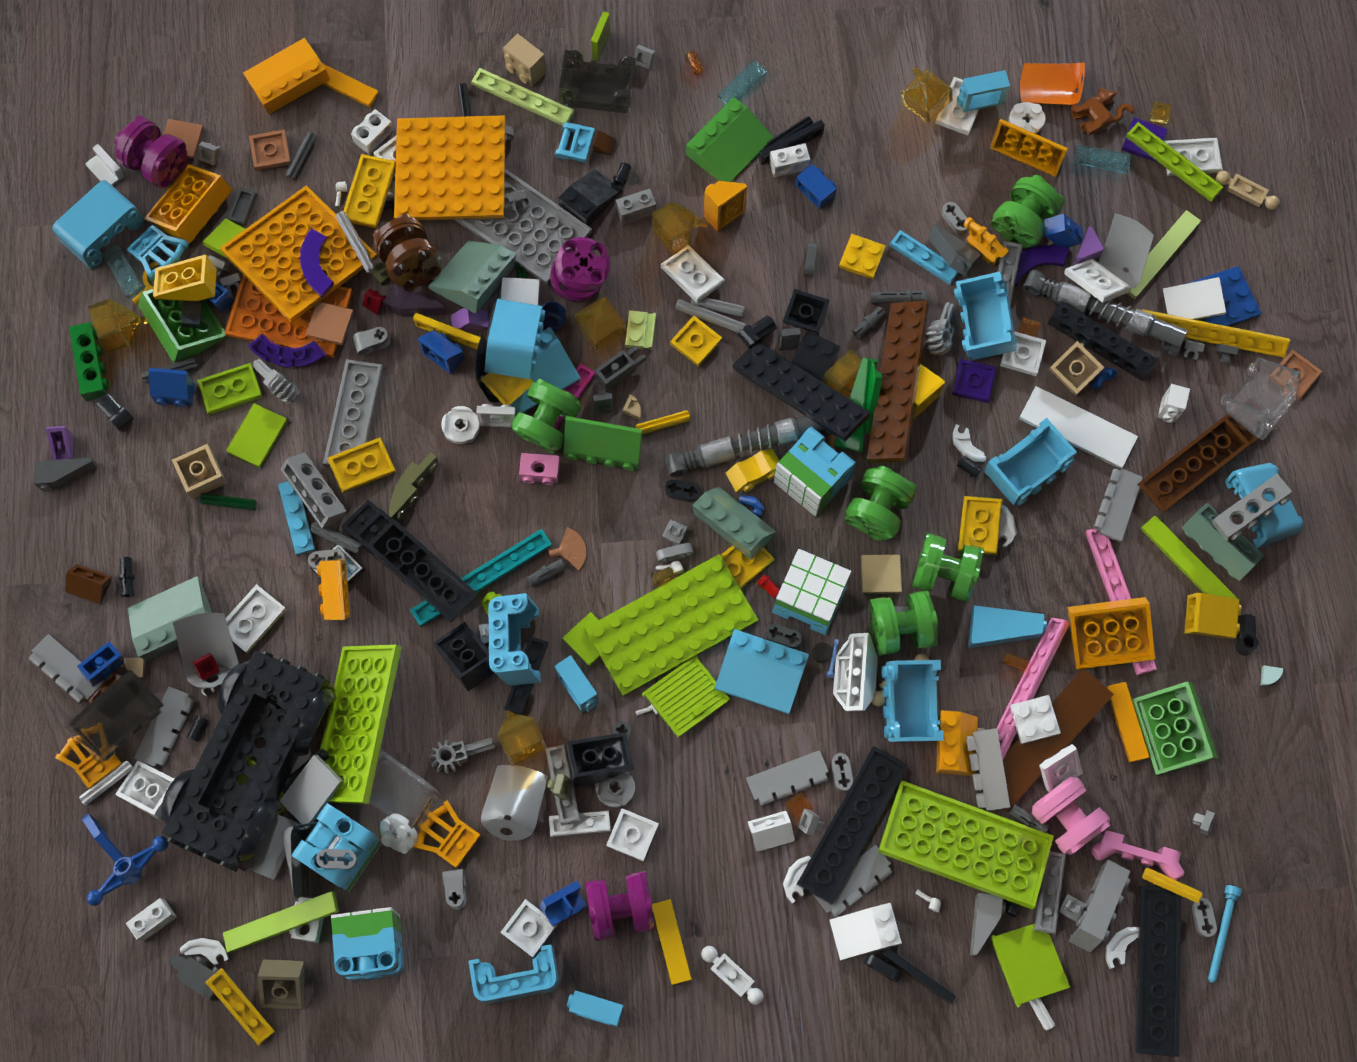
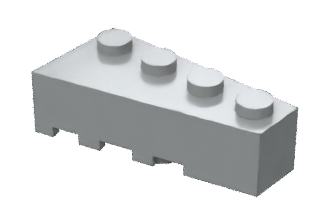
M1110 860L1103 864L1091 889L1094 894L1091 893L1085 902L1084 908L1087 910L1082 912L1075 924L1079 928L1070 935L1068 942L1091 953L1102 941H1106L1110 933L1107 928L1109 924L1112 925L1117 915L1114 913L1115 908L1119 907L1123 900L1121 893L1123 890H1126L1130 882L1128 878L1129 870Z

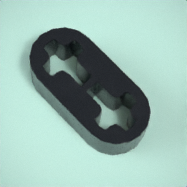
M670 480L665 485V494L671 499L695 502L700 497V488L694 483ZM672 485H675L677 489L674 493H671V490L668 489L672 488ZM691 489H694V492L697 493L693 494V497H690L688 493Z
M868 953L864 960L867 966L895 983L899 981L902 975L900 971Z

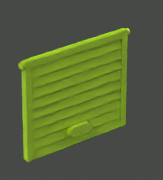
M698 655L683 663L642 693V696L648 699L678 738L730 700L726 693L715 690L716 681L698 660Z
M1035 924L998 936H990L1017 1008L1021 1007L1023 1003L1070 988L1050 934L1034 931Z

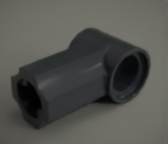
M767 315L752 326H745L740 330L738 336L749 349L756 341L761 342L763 338L775 331L777 326L774 320Z
M109 393L102 395L96 403L119 431L134 419Z
M1244 614L1238 616L1237 623L1240 624V631L1237 635L1238 642L1235 647L1240 655L1248 656L1257 648L1259 641L1256 637V617L1251 614ZM1244 641L1249 643L1250 648L1244 645Z

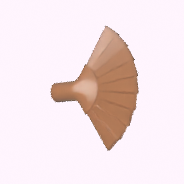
M567 527L560 547L548 550L550 558L562 556L579 571L585 562L586 546L582 537L576 531Z

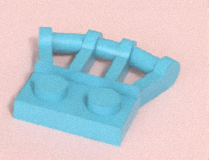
M152 224L126 250L143 264L148 277L153 281L155 280V269L151 270L148 261L150 259L154 260L160 265L159 267L177 263L181 260L180 257L183 251L188 248L189 243L180 238L167 236ZM168 243L177 245L178 247L175 250V252H173L165 245ZM159 250L170 257L166 262L156 255Z

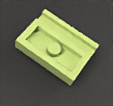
M629 310L625 347L633 348L637 346L639 349L647 348L652 350L656 313L649 314L648 312Z

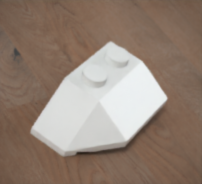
M869 633L850 634L848 640L836 655L833 695L845 711H865L873 700L876 690L878 657Z

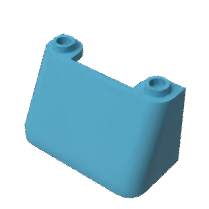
M1272 463L1251 466L1233 471L1225 480L1228 489L1235 488V495L1239 494L1242 499L1274 475H1279V471ZM1271 494L1264 495L1266 501L1271 502L1274 500ZM1291 500L1283 506L1279 504L1274 507L1275 511L1268 517L1262 516L1258 519V523L1252 528V531L1257 534V538L1253 540L1257 549L1297 535L1302 531L1304 522L1298 516ZM1251 505L1248 507L1251 513L1258 512L1256 506Z

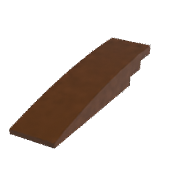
M1248 399L1241 406L1217 421L1137 485L1156 507L1164 513L1274 429L1275 425L1251 399Z
M1085 668L1078 673L1052 702L1060 734L1021 744L1020 739H1018L1007 751L1004 759H1002L1010 802L1009 808H1002L1005 812H1008L1040 777L1042 773L1039 765L1066 748L1114 695Z

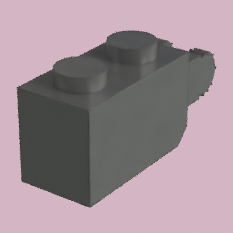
M634 346L627 352L625 350L619 352L594 370L595 379L606 392L636 372V368L646 361L645 355L639 356L634 361L631 359L640 350L637 346Z
M172 955L169 962L171 966L179 970L177 974L178 981L207 999L214 1001L217 996L205 981L220 969L215 966L212 969L207 967V961L199 956L186 959L181 955Z

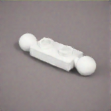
M713 946L703 948L701 952L702 959L706 962L714 963L710 970L740 997L746 993L748 1001L753 1005H758L763 1001V992L758 988L751 987L755 981L726 954L719 958L717 950Z

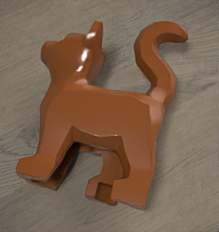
M1101 87L1098 90L1097 96L1089 98L1080 106L1072 105L1071 115L1074 120L1088 116L1090 122L1080 123V129L1083 133H1087L1090 136L1101 129L1107 128L1112 123L1119 122L1123 118L1124 110L1134 114L1135 109L1132 105L1124 103L1117 108L1116 115L1112 116L1105 106L1114 103L1113 99L1117 91L1111 92Z

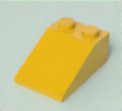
M207 255L156 268L153 297L155 299L200 301L215 297L217 268Z

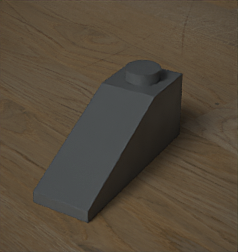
M938 224L934 225L928 240L951 268L966 276L975 267L981 253Z
M92 457L34 462V484L42 491H52L97 468V463Z

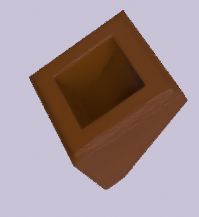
M597 131L593 144L594 152L611 156L616 139L602 131Z

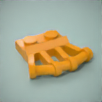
M971 217L965 220L964 227L969 230L967 237L968 245L980 252L982 259L986 263L995 266L1000 258L1005 256L1009 250L1003 247L997 240V237L994 234L991 235L985 226L975 223V220Z
M104 722L97 723V726L79 730V734L73 738L70 737L60 754L57 753L55 756L56 759L72 767L88 789L122 764L108 744ZM99 733L102 744L100 749L91 740V735ZM83 740L93 751V754L88 758L78 746ZM72 749L82 761L79 765L67 759Z
M448 800L443 802L444 805L433 812H429L426 821L419 825L418 840L412 848L436 853L452 866L458 868L481 835L462 822ZM448 811L456 825L452 828L438 817ZM434 822L450 832L445 839L429 829ZM426 833L441 843L439 848L423 844Z

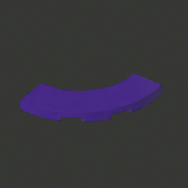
M311 228L301 247L300 264L308 285L323 298L334 285V282L325 275L319 263L320 253L327 242V237Z
M1046 245L1022 252L1014 286H1018L1021 278L1036 266L1058 265L1063 267L1069 248Z
M261 334L248 345L260 358L283 367L305 366L314 363L326 355L314 340L302 347L289 348L275 344L264 334Z

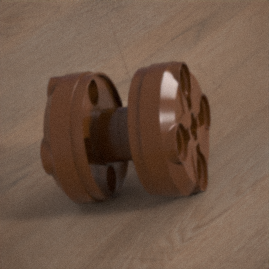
M403 214L374 231V250L380 260L386 264L388 275L395 285L403 288L405 291H413L441 273L440 255L436 248L428 241L426 231L418 220L411 218L408 214Z

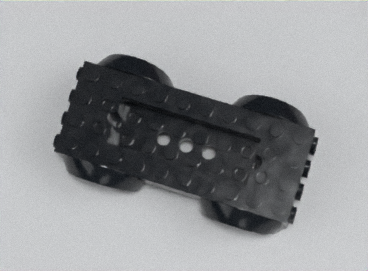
M254 651L250 661L241 662L234 666L224 678L219 690L218 708L222 716L195 769L179 774L172 781L163 798L161 811L165 827L162 834L167 836L166 841L234 872H237L238 869L245 872L246 869L252 868L255 864L254 859L261 839L264 837L266 829L275 814L282 808L277 799L298 757L308 755L312 738L322 716L332 701L335 702L337 699L334 693L335 689L330 686L331 682L319 673L315 672L314 675L309 673L302 666L297 665V667H294L283 658L277 660L266 651H262V653ZM258 738L266 740V745L261 749L255 746ZM251 757H256L257 763L253 767H249L248 760ZM241 774H246L248 777L244 785L237 783V778Z

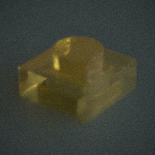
M1154 101L1150 121L1168 124L1171 104Z
M670 567L652 575V582L655 587L662 586L671 581L673 572Z

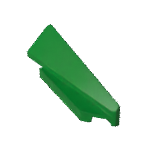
M862 358L849 398L869 411L870 417L846 442L836 437L834 443L836 447L862 452L864 433L871 434L874 409L878 404L882 383L881 372L876 371L877 359Z

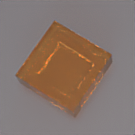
M1023 317L1018 333L1037 337L1041 323Z
M801 792L785 803V806L796 820L801 818L804 809H813Z

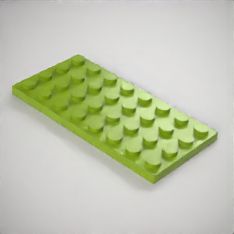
M718 554L587 626L585 631L622 696H625L731 637L734 629L742 631L758 622V618L723 558Z
M371 645L344 646L342 648L334 684V693L337 699L330 704L320 749H325L328 752L329 758L325 763L344 782L328 803L369 804L400 659L401 646Z
M901 780L878 853L1033 910L1037 902L1054 836Z

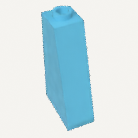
M974 605L971 610L968 648L1040 638L1043 632H1046L1047 621L1044 620V614Z

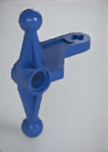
M87 813L82 818L83 822L94 839L115 862L113 873L100 889L92 890L87 894L86 900L88 904L97 906L103 901V896L124 884L131 885L136 883L142 875V869L157 851L162 852L167 849L169 844L166 841L167 838L164 836L155 837L151 847L132 857H125L107 837L96 819L90 813Z

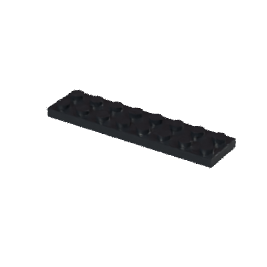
M758 341L732 365L733 370L844 442L870 417L869 411Z
M875 746L872 747L799 878L797 886L830 905L833 904L904 775L908 764Z
M1141 885L1139 886L1135 1053L1179 1057L1181 896L1162 887Z

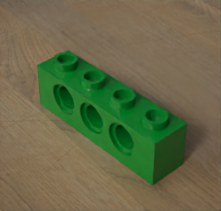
M91 322L70 326L69 332L80 395L85 401L98 399L102 395L108 394L107 389H110L108 379L104 375V372H107L106 365L101 359L104 353L101 344L98 342V339L101 338L99 329L95 328Z

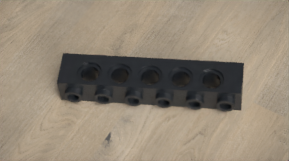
M1062 301L1048 322V325L1076 342L1084 344L1086 348L1143 382L1158 360Z

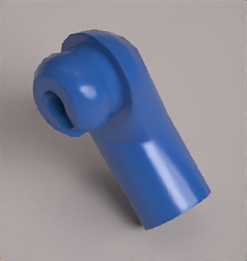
M1114 368L1103 369L1094 378L1091 386L1095 389H1100L1103 381L1111 380L1117 376V370Z
M741 494L739 502L751 506L754 509L752 513L757 517H761L765 509L756 497Z

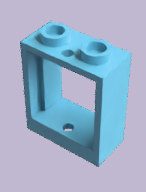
M1006 71L963 79L959 95L957 96V104L959 107L961 106L962 112L1004 104L1010 89Z
M570 655L554 666L557 677L581 712H590L595 709L599 702L598 695L572 656Z
M576 990L574 995L570 994L567 1002L570 1013L617 1028L624 1006Z

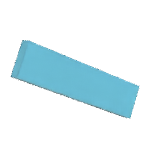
M901 230L889 245L949 285L959 274V272L946 263L942 256Z

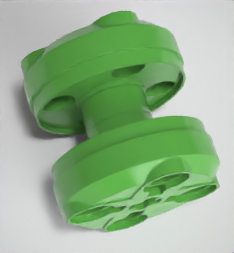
M1039 175L1020 178L1010 193L1012 201L1004 202L993 214V220L990 223L1004 239L1011 243L1022 244V248L1038 245L1045 233L1044 219L1059 215L1065 203L1064 197Z
M538 379L531 384L527 394L531 401L539 405L534 416L531 417L518 412L511 423V427L518 437L548 452L555 453V451L561 449L564 443V434L553 428L558 417H576L581 410V406L576 396L544 380Z
M885 466L867 469L862 477L860 486L871 498L870 500L852 499L845 511L844 521L875 540L882 541L894 538L900 529L901 520L890 509L891 507L909 508L916 496L917 486Z
M927 533L918 559L912 587L932 591L936 577L953 581L950 597L969 603L979 576L984 548L964 544L958 559L943 554L946 543L945 538Z
M928 590L908 594L906 605L909 607V610L895 612L890 597L869 600L870 629L879 656L899 652V635L911 634L916 648L937 646L938 620Z

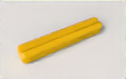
M687 410L637 424L636 428L642 429V434L688 422L690 421V414Z
M1150 868L1144 870L1143 879L1199 903L1202 897L1201 891Z

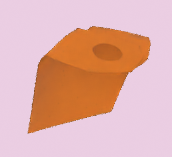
M1024 63L1020 79L1021 103L1065 105L1079 103L1085 79V63Z

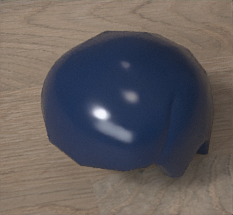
M550 301L542 306V310H545L544 321H541L544 325L543 329L546 330L551 327L553 332L561 330L566 322V309L559 302Z

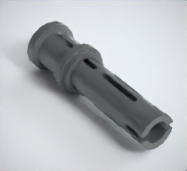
M907 289L905 292L870 291V303L927 300L926 289L922 291Z

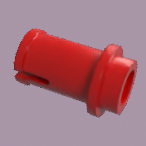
M764 574L757 584L759 588L762 587L774 599L778 596L781 588L769 579L770 576Z

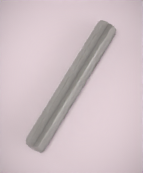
M344 211L337 213L336 219L366 272L371 273L375 271V265Z
M681 299L676 303V310L737 333L746 326L745 323Z

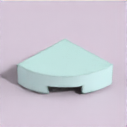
M1262 666L1261 686H1268L1276 682L1281 677L1283 668Z

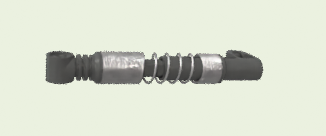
M1036 270L1030 271L1022 287L1027 294L1032 296H1038L1042 293V296L1046 295V298L1051 297L1050 299L1058 305L1062 301L1083 314L1086 310H1089V316H1091L1092 312L1099 314L1098 320L1102 318L1107 320V323L1109 321L1116 323V327L1118 325L1124 326L1125 330L1128 329V331L1137 335L1150 336L1161 340L1160 350L1171 357L1178 356L1188 330L1156 319V316L1151 313L1149 314L1140 309L1132 310L1131 306L1124 307L1122 303H1113L1112 299L1102 303L1100 300L1095 299L1094 296L1092 298V294L1084 288L1073 286L1064 281L1055 283L1053 280L1051 282V279L1047 280L1043 273Z
M806 416L799 418L790 417L777 421L772 426L767 424L765 428L760 429L758 427L756 431L751 432L748 430L746 437L739 433V439L733 440L732 436L720 438L698 445L694 452L690 450V453H687L686 451L685 455L682 452H675L667 455L664 459L669 476L677 477L685 474L688 471L687 468L692 470V467L696 469L697 465L708 468L719 463L736 459L735 453H738L742 458V451L745 450L752 454V451H761L765 447L770 449L775 444L780 446V444L783 445L788 442L797 441L811 426L825 438L833 434Z

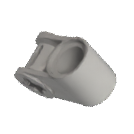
M376 327L353 335L358 355H367L374 351L385 349L391 343V338L383 327Z
M464 869L443 872L442 877L447 904L454 910L464 908L467 902ZM456 895H458V897L461 898L457 900V904H455L452 901L455 899Z

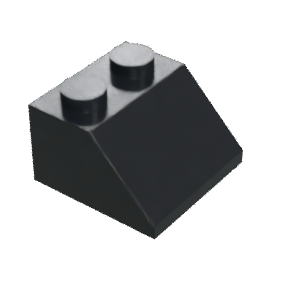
M794 289L783 323L818 334L823 325L830 300Z

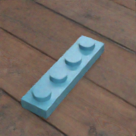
M289 481L278 484L296 555L299 556L316 551L303 501Z

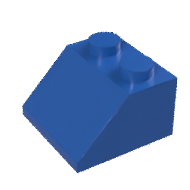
M433 330L418 338L422 354L450 375L465 359L463 348L457 343H451L449 338L443 333L439 334Z
M149 368L150 396L156 404L162 406L174 404L178 407L192 406L196 384L187 371Z

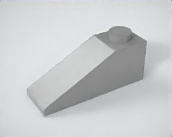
M976 894L970 956L974 957L978 954L1000 920L1001 915L1005 914L1006 902H1003L1002 898L991 894Z

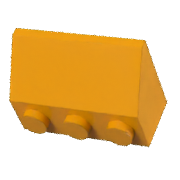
M718 181L715 184H710L705 189L704 217L717 232L745 212L747 185L745 183Z
M346 559L320 561V565H317L318 577H321V584L319 585V596L323 598V604H320L321 616L324 615V620H345L350 617Z
M941 710L938 714V720H940L938 727L939 730H943L944 740L937 741L936 774L972 776V774L976 773V770H971L969 754L977 752L976 750L968 751L966 736L974 735L973 731H977L978 717L958 711Z

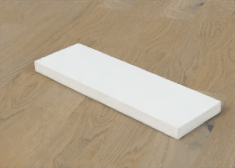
M1035 386L1019 417L1020 420L1036 428H1040L1039 423L1048 418L1070 445L1118 469L1123 468L1138 438L1137 435Z

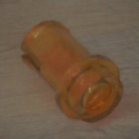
M695 51L688 52L685 55V61L689 63L694 75L702 73L704 68L698 59V53H695Z
M1007 652L1002 663L1018 669V672H1025L1029 661L1025 660V657L1022 659Z

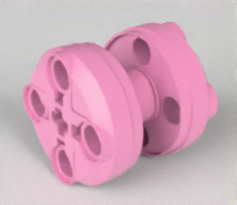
M1072 776L1032 806V814L1041 824L1055 815L1065 827L1067 832L1055 840L1061 852L1068 855L1075 853L1110 826V817L1100 807L1086 816L1074 800L1087 790L1079 778Z

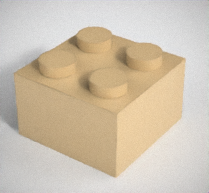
M518 33L503 47L507 70L519 76L523 83H528L533 87L546 74L544 53Z
M1077 341L1049 370L1076 396L1104 369V366Z
M208 444L172 460L185 491L191 499L227 484L213 451Z

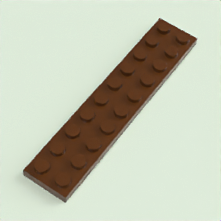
M927 300L891 303L880 371L882 383L878 404L874 409L867 454L869 463L906 462L929 307Z

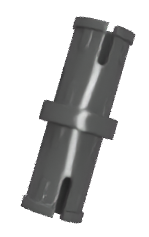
M877 307L874 312L869 316H865L863 321L852 330L853 335L858 334L856 338L861 339L865 333L876 327L875 324L886 316V312L884 310L881 312L882 308Z
M560 558L546 567L545 565L542 566V569L526 577L531 586L534 587L546 579H552L551 576L565 570L566 567Z
M1016 803L1009 812V815L1020 820L1024 825L1044 833L1050 827L1049 823L1041 824L1039 820H1036L1032 812L1026 811Z

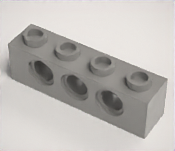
M306 453L287 458L280 470L320 527L325 528L340 522L346 510L323 476L316 469L312 460L309 459Z
M1276 474L1214 518L1212 524L1226 542L1230 539L1234 541L1243 534L1242 530L1247 527L1249 529L1254 527L1260 517L1264 516L1266 518L1275 511L1274 507L1279 504L1280 506L1286 504L1290 500L1289 497L1292 490ZM1271 494L1274 500L1271 502L1266 501L1264 495ZM1254 505L1258 508V512L1251 513L1248 507ZM1239 517L1243 523L1239 525L1234 524L1232 518Z

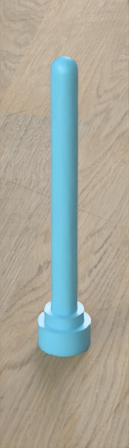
M1226 885L1224 891L1227 901L1208 977L1211 983L1217 980L1234 904L1241 897L1242 893L1241 888Z

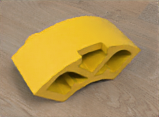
M773 449L761 450L754 456L736 463L726 472V475L736 492L742 490L748 492L755 485L766 479H774L776 464L779 462V459Z

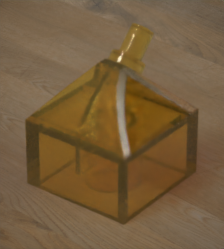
M916 67L912 70L916 78L901 91L902 104L929 123L953 101L952 88L928 69L921 72Z
M669 202L652 212L653 230L672 256L687 245L691 246L694 227L707 228L708 220L699 219L691 210L673 202Z
M606 296L574 314L576 326L595 352L626 333V324Z
M111 299L87 306L98 339L109 353L130 346L136 325L147 323L145 316H139Z
M850 349L825 373L823 383L849 399L862 358Z
M511 711L505 714L506 719L500 728L498 738L511 766L547 748L534 718L513 714Z

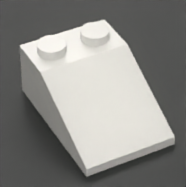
M137 761L115 795L164 822L161 811L162 802L174 778Z
M891 903L829 920L840 960L898 946L902 943Z

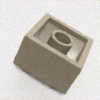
M263 959L258 973L261 1008L302 1009L305 986L304 961Z

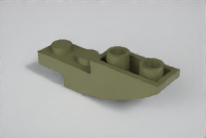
M432 452L419 465L412 461L400 477L390 502V518L400 520L405 515V510L417 502L419 493L416 487H420L425 482V477L429 473H433L438 467L437 456Z

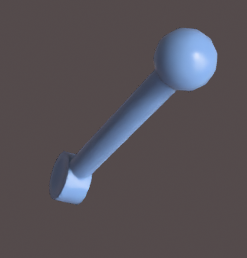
M835 639L830 668L826 673L828 678L834 677L833 668L839 639Z

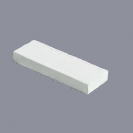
M609 811L579 813L581 822L563 826L560 824L559 815L549 816L550 837L611 832Z

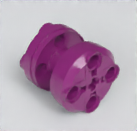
M141 115L137 116L115 137V154L118 163L131 170L141 169L142 176L148 182L161 189L166 188L169 183L174 181L188 164L186 160L187 149L184 141L171 134L161 136L160 128Z
M577 237L566 241L558 251L550 270V281L556 295L571 302H584L594 298L610 271V259L605 246L587 237ZM592 250L599 251L600 256H596L592 253ZM559 284H563L568 289L562 290Z
M646 871L625 875L628 892L608 896L605 879L585 882L595 941L615 937L613 920L632 916L635 933L656 930Z

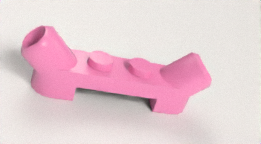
M1105 830L1102 831L1100 841L1091 846V853L1099 861L1117 853L1126 860L1133 861L1137 859L1146 866L1157 865L1165 876L1174 880L1184 876V870L1179 864L1181 853L1170 848L1162 847L1158 853L1122 843L1124 835Z

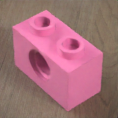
M521 453L520 481L528 484L542 482L545 485L558 483L560 470L559 456ZM538 467L544 468V471L541 473L535 472V469Z

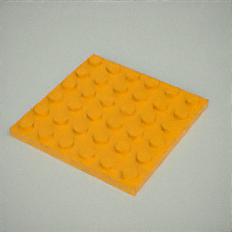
M505 115L397 118L394 219L403 214H408L416 220L504 218Z
M307 185L220 247L222 253L291 323L364 269L336 219V214ZM311 228L327 237V242L320 253L319 263L325 275L334 282V285L323 298L308 285L300 264L301 247ZM360 238L372 261L376 260L377 254Z

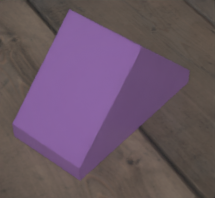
M1090 226L1086 231L1074 265L1089 259H1097L1104 250L1094 229Z
M463 308L451 315L452 327L465 332L488 330V311L480 309L475 314Z
M66 426L46 427L52 460L73 459L74 435Z

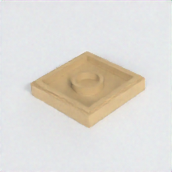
M861 555L862 594H901L900 555Z

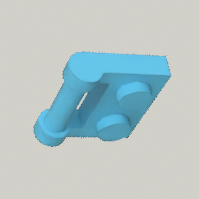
M565 122L562 128L564 130L559 148L555 152V157L586 163L595 128ZM575 132L570 151H567L566 146L570 133Z

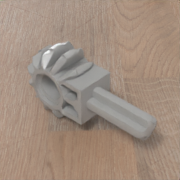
M950 302L945 304L940 320L932 321L930 327L926 329L925 342L930 354L944 355L951 350V338L954 328L950 324L955 305Z
M261 359L253 362V367L265 378L263 383L275 396L286 404H291L298 398L300 390L283 374L275 369L272 370Z
M491 737L464 745L463 741L457 743L453 741L449 746L448 740H445L444 746L438 742V749H431L434 755H430L429 758L430 760H435L431 765L433 768L438 766L437 771L439 773L444 769L445 774H449V768L456 772L455 765L462 766L463 763L469 762L468 756L494 749L495 744ZM450 753L452 757L449 761H443L442 755Z

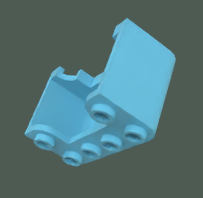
M103 180L54 223L52 229L60 242L92 270L102 262L103 255L99 249L107 245L110 239L117 233H120L125 226L130 230L138 229L145 220L135 205L109 182Z
M1001 272L956 281L957 288L954 289L956 300L959 301V305L963 307V312L960 315L966 329H963L965 340H962V345L967 356L971 357L972 360L1017 351L1008 290Z
M497 299L488 337L484 372L530 379L531 372H535L536 361L533 360V357L537 358L541 336L539 333H542L544 327L541 321H544L545 310H542V306Z
M1048 418L1039 423L1040 428L1032 430L1026 438L1005 454L991 459L984 470L986 475L1013 506L1024 504L1031 493L1033 495L1037 494L1042 489L1041 486L1044 483L1050 484L1056 479V474L1066 472L1071 467L1070 464L1075 460L1074 456L1077 451Z
M527 593L493 598L488 607L490 668L507 685L541 683V673L531 668L528 656L521 651V629L530 628L531 620L539 617V607Z
M941 660L886 662L885 666L882 667V677L885 678V686H883L882 692L883 697L886 698L883 715L887 726H884V736L888 738L889 742L944 740L943 730H939V727H937L940 724L937 715L936 681L939 680V676H935L937 670H941Z
M551 944L541 946V952L537 954L536 958L532 959L534 970L496 977L495 969L490 963H481L480 959L469 960L475 997L485 1004H492L554 991L559 985L554 948Z

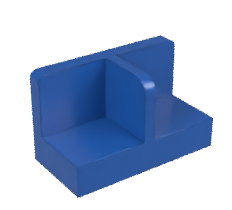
M577 881L542 899L540 908L552 927L586 909V904L579 894L581 886Z

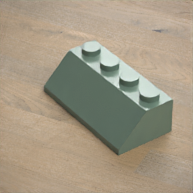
M721 487L706 491L692 505L695 516L750 560L777 533Z
M1206 503L1187 521L1182 529L1189 538L1194 539L1203 551L1208 552L1217 564L1227 569L1228 574L1232 578L1240 581L1264 557V554L1243 535L1234 541L1230 539L1226 542L1212 524L1213 519L1220 514Z

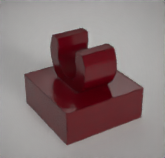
M369 289L365 292L363 306L378 315L382 312L387 296H381L378 294V290L373 291Z
M210 653L192 662L199 679L202 681L220 671L213 655Z

